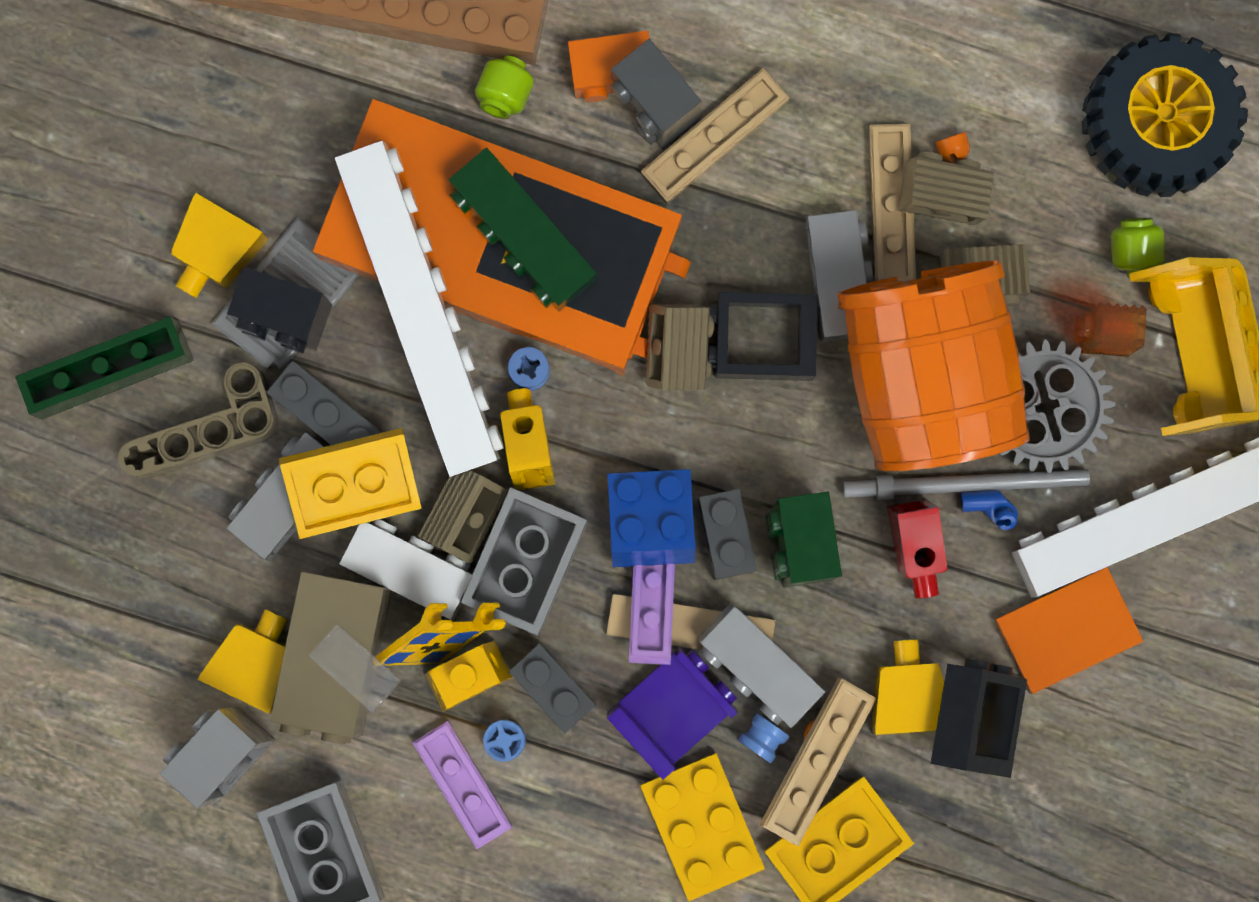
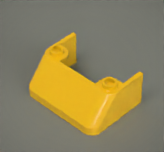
M1187 257L1129 273L1130 282H1150L1148 295L1152 305L1164 314H1172L1188 392L1180 394L1177 398V403L1173 407V415L1177 424L1161 428L1162 436L1191 434L1259 421V329L1247 274L1241 262L1231 258Z

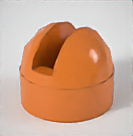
M965 131L935 142L938 154L942 155V160L948 163L956 164L957 158L958 160H965L970 151V144Z

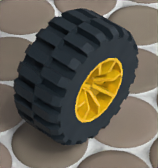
M1167 33L1162 40H1159L1158 36L1153 34L1143 37L1138 44L1132 41L1122 47L1118 54L1112 56L1095 77L1089 87L1090 92L1083 103L1082 111L1086 113V117L1081 122L1082 134H1089L1090 141L1085 145L1089 155L1094 156L1098 154L1102 160L1097 166L1104 175L1112 171L1118 176L1114 182L1116 185L1125 189L1131 184L1137 187L1136 194L1147 197L1152 192H1158L1159 197H1172L1177 191H1181L1184 194L1194 190L1201 183H1205L1234 156L1233 151L1241 144L1245 134L1240 128L1247 122L1248 109L1240 108V103L1247 97L1244 86L1236 87L1233 82L1238 76L1233 65L1225 68L1219 60L1223 54L1217 49L1213 48L1208 53L1201 48L1203 41L1191 37L1187 43L1181 42L1180 34Z

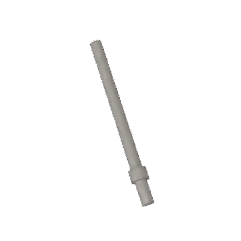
M1085 469L1052 471L1051 473L1044 471L893 479V475L875 476V480L843 481V497L876 496V500L894 499V495L1089 486L1090 474L1089 470Z

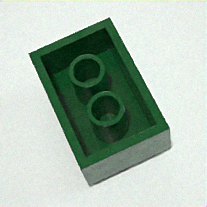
M829 491L777 499L772 505L770 512H767V515H765L768 539H776L778 550L776 554L771 556L774 579H782L783 588L827 582L842 577Z

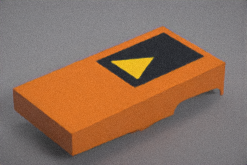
M372 99L352 151L379 141L387 143L389 149L396 147L404 167V172L398 173L403 189L411 188L419 211L412 213L417 228L425 227L432 244L433 251L427 253L432 269L440 268L446 283L447 291L441 292L446 308L453 306L457 313L506 332L522 335L606 367L620 376L624 375L632 355L647 359L648 339L640 337V334L650 311L649 306L653 303L664 271L675 274L685 280L691 265L689 260L670 253L681 224L682 214ZM486 147L597 273V280L560 312L552 304L545 308L530 290L535 286L531 279L525 273L518 277L503 259L508 254L498 241L490 245L476 228L480 223L478 218L471 210L464 214L449 197L453 190L448 179ZM341 178L312 252L319 260L379 282Z

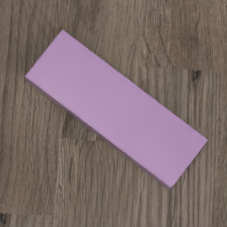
M675 564L636 565L633 567L629 663L670 665Z
M449 721L413 742V745L476 849L513 827Z

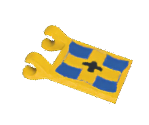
M498 602L482 603L473 621L452 622V620L441 619L442 611L448 608L447 603H431L426 607L420 623L373 658L374 665L441 664L484 631L501 630L505 627L504 619H494V611L496 608H500V604Z

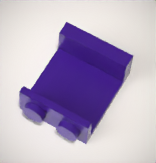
M681 646L671 654L670 665L660 664L607 712V719L662 780L675 770V763L728 715L732 719L738 713L736 707L732 704L737 699L735 694L722 680L714 684L704 673L709 669L707 663L694 649L687 654Z

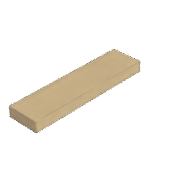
M762 68L641 171V175L663 201L668 204L789 101L788 95Z
M910 124L870 125L868 129L874 281L897 276L898 281L906 282L916 279L914 213L899 211L904 164L912 159Z
M613 594L606 635L630 638L632 597ZM673 604L671 645L702 650L704 646L700 643L698 637L722 611ZM747 616L773 640L776 620Z
M837 678L761 820L760 826L799 846L877 698L846 680Z

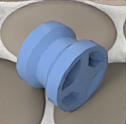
M524 347L518 349L512 354L508 363L511 380L520 389L538 390L545 385L549 378L550 368L547 358L536 348Z
M756 713L751 719L752 727L748 732L742 733L737 740L769 763H772L776 757L775 750L779 744L786 743L790 736Z
M509 719L499 720L491 724L485 731L483 737L484 748L493 759L501 762L510 761L518 757L524 750L526 744L525 732L515 721Z

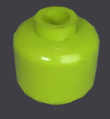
M505 55L503 59H492L486 63L475 88L476 98L480 101L479 106L484 112L500 119H508L510 115H518L524 110L534 86L532 75L525 69V62L514 56Z
M1148 217L1120 220V226L1114 228L1111 232L1113 266L1119 270H1127V277L1130 278L1129 273L1164 264L1165 241L1163 228L1160 225L1153 224V218Z

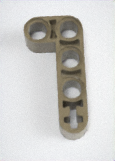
M246 362L230 366L224 376V386L231 408L125 443L118 454V464L121 470L127 475L138 479H151L271 439L278 431L279 419L273 399L266 393L269 387L263 373L252 364ZM244 373H252L255 377L254 387L247 393H239L236 388L237 379ZM258 411L265 412L268 420L266 426L259 432H252L248 425L250 416ZM217 424H225L228 429L227 439L219 445H213L209 436L211 429ZM184 436L188 440V451L185 455L175 458L171 453V444L176 438ZM138 451L146 455L159 453L163 459L161 460L155 456L145 459L143 461V468L133 465V461L138 459Z

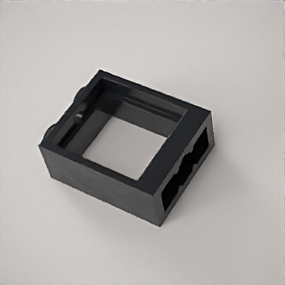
M719 292L718 302L710 303V315L713 318L714 327H717L716 343H709L708 349L709 363L712 364V368H716V378L813 381L816 377L818 295ZM729 306L798 308L797 365L727 364Z
M965 658L964 666L947 664L930 764L1011 778L1027 679L1011 676L1012 667L990 664L985 661Z

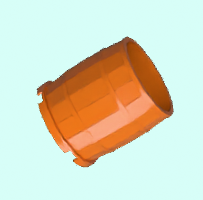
M988 260L921 271L922 278L903 282L898 281L897 276L854 286L837 293L838 309L845 310L848 352L850 354L854 385L862 415L861 419L874 456L875 469L882 471H909L935 468L993 456L1029 442L1030 435L1027 428L1024 399L1025 387L1022 379L1019 353L1011 321L1012 317L1007 308L1000 279L1005 276L1002 261Z

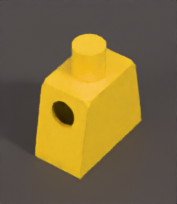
M195 193L171 251L173 257L187 266L175 286L194 298L198 297L208 279L227 288L241 273L243 267H246L262 249L268 238L262 231Z
M522 388L509 391L506 394L509 410L500 412L508 468L514 488L521 491L556 485L542 407L540 405L533 406L530 389Z
M265 609L255 630L243 624H236L203 669L198 680L271 714L286 646L277 640L288 619Z
M918 639L893 641L895 666L877 667L874 697L877 699L873 705L872 734L883 735L936 731L944 687L939 663L920 664Z
M495 640L477 646L431 669L425 674L426 680L442 712L513 678Z

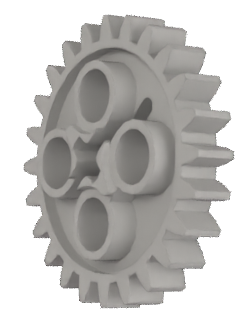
M1044 340L1042 350L1036 352L1033 345L1028 342L1026 345L1027 355L1022 357L1019 354L1022 379L1030 383L1034 390L1033 398L1025 404L1027 422L1030 420L1040 421L1045 427L1046 434L1044 439L1037 444L1027 442L1012 449L1016 452L1014 464L1016 466L1019 465L1026 457L1030 459V471H1034L1039 461L1045 463L1047 473H1051L1054 461H1059L1066 471L1069 470L1068 458L1073 456L1082 464L1084 463V457L1081 451L1084 448L1093 453L1098 451L1092 442L1094 437L1105 440L1108 438L1099 428L1101 424H1113L1114 422L1112 418L1103 415L1105 409L1116 406L1115 402L1104 400L1103 397L1104 394L1113 390V386H1100L1098 381L1104 377L1106 371L1100 370L1093 373L1090 370L1095 362L1094 357L1081 362L1079 360L1081 355L1080 347H1077L1069 355L1066 354L1065 341H1061L1056 351H1051L1048 340ZM1060 369L1068 370L1074 377L1072 388L1062 393L1056 392L1050 386L1051 375ZM1037 371H1040L1043 375L1049 398L1052 401L1058 400L1060 407L1054 409L1055 419L1061 435L1059 442L1053 440L1045 413H1037L1036 406L1042 403L1034 377ZM1072 408L1081 410L1086 417L1085 426L1078 432H1069L1062 425V415L1065 411ZM1008 450L1000 454L1003 456L1008 454L1012 450Z

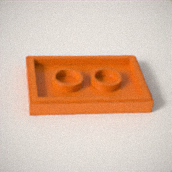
M1108 567L1091 573L994 619L1021 677L1027 679L1026 687L1030 694H1034L1144 642Z

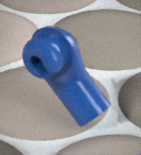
M1000 491L960 492L962 512L983 511L1001 530H1011L1016 526L1018 521L1017 509Z

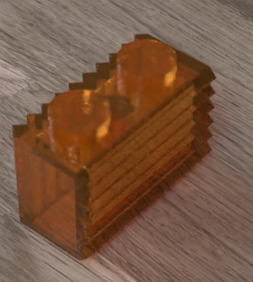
M1100 302L1090 311L1083 312L1081 318L1075 319L1073 340L1075 343H1079L1081 353L1128 357L1144 347L1147 309L1143 305L1137 308L1134 304L1129 308L1127 304L1121 307L1118 303L1114 306L1108 303L1104 306Z

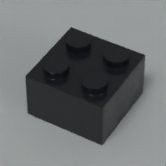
M243 267L227 315L237 322L235 328L242 330L241 333L265 341L268 334L274 336V341L281 343L280 346L304 354L305 348L317 351L332 304L323 293Z

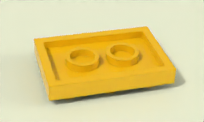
M402 428L279 458L299 539L422 509Z
M716 753L674 770L664 780L659 776L640 784L688 902L765 869Z
M861 776L817 810L799 846L781 837L766 848L764 852L801 902H839L906 851L914 842L865 777Z

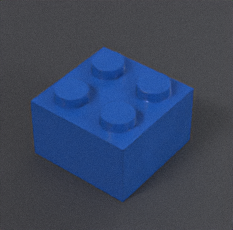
M691 469L608 474L613 568L633 567L636 565L651 566L695 563Z

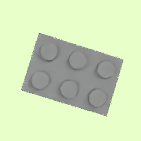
M510 487L461 603L478 610L482 603L498 602L500 608L495 609V618L504 619L509 624L540 636L588 521Z
M240 707L215 709L213 712L209 709L193 725L192 729L196 734L184 744L181 741L178 742L166 754L163 761L167 766L159 774L197 809L220 802L271 746L275 739Z
M342 780L257 813L289 902H380L385 898Z

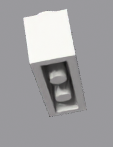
M380 519L374 520L372 524L367 522L359 524L339 564L424 607L431 603H447L448 608H445L441 615L454 621L472 577V574L467 572L470 564L448 554L444 561L430 554L434 546L414 536H411L409 542H406L394 536L397 530L396 527Z

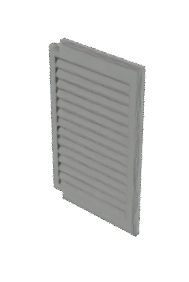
M297 217L256 267L255 271L323 293L333 308L359 275L317 259L312 251L319 233ZM231 298L211 324L267 369L274 363L277 369L282 371L297 352L280 346L281 343L274 341V336L267 334L265 341L241 333L242 330L235 328L237 322L227 315L232 301Z

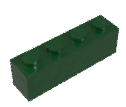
M487 147L448 179L453 190L449 194L451 200L464 214L471 210L478 218L480 223L476 228L490 245L498 241L508 253L503 257L505 262L518 277L525 273L531 279L535 286L530 290L545 308L552 304L560 312L597 280V273Z
M170 316L15 376L29 415L42 420L190 363L194 359L180 323Z

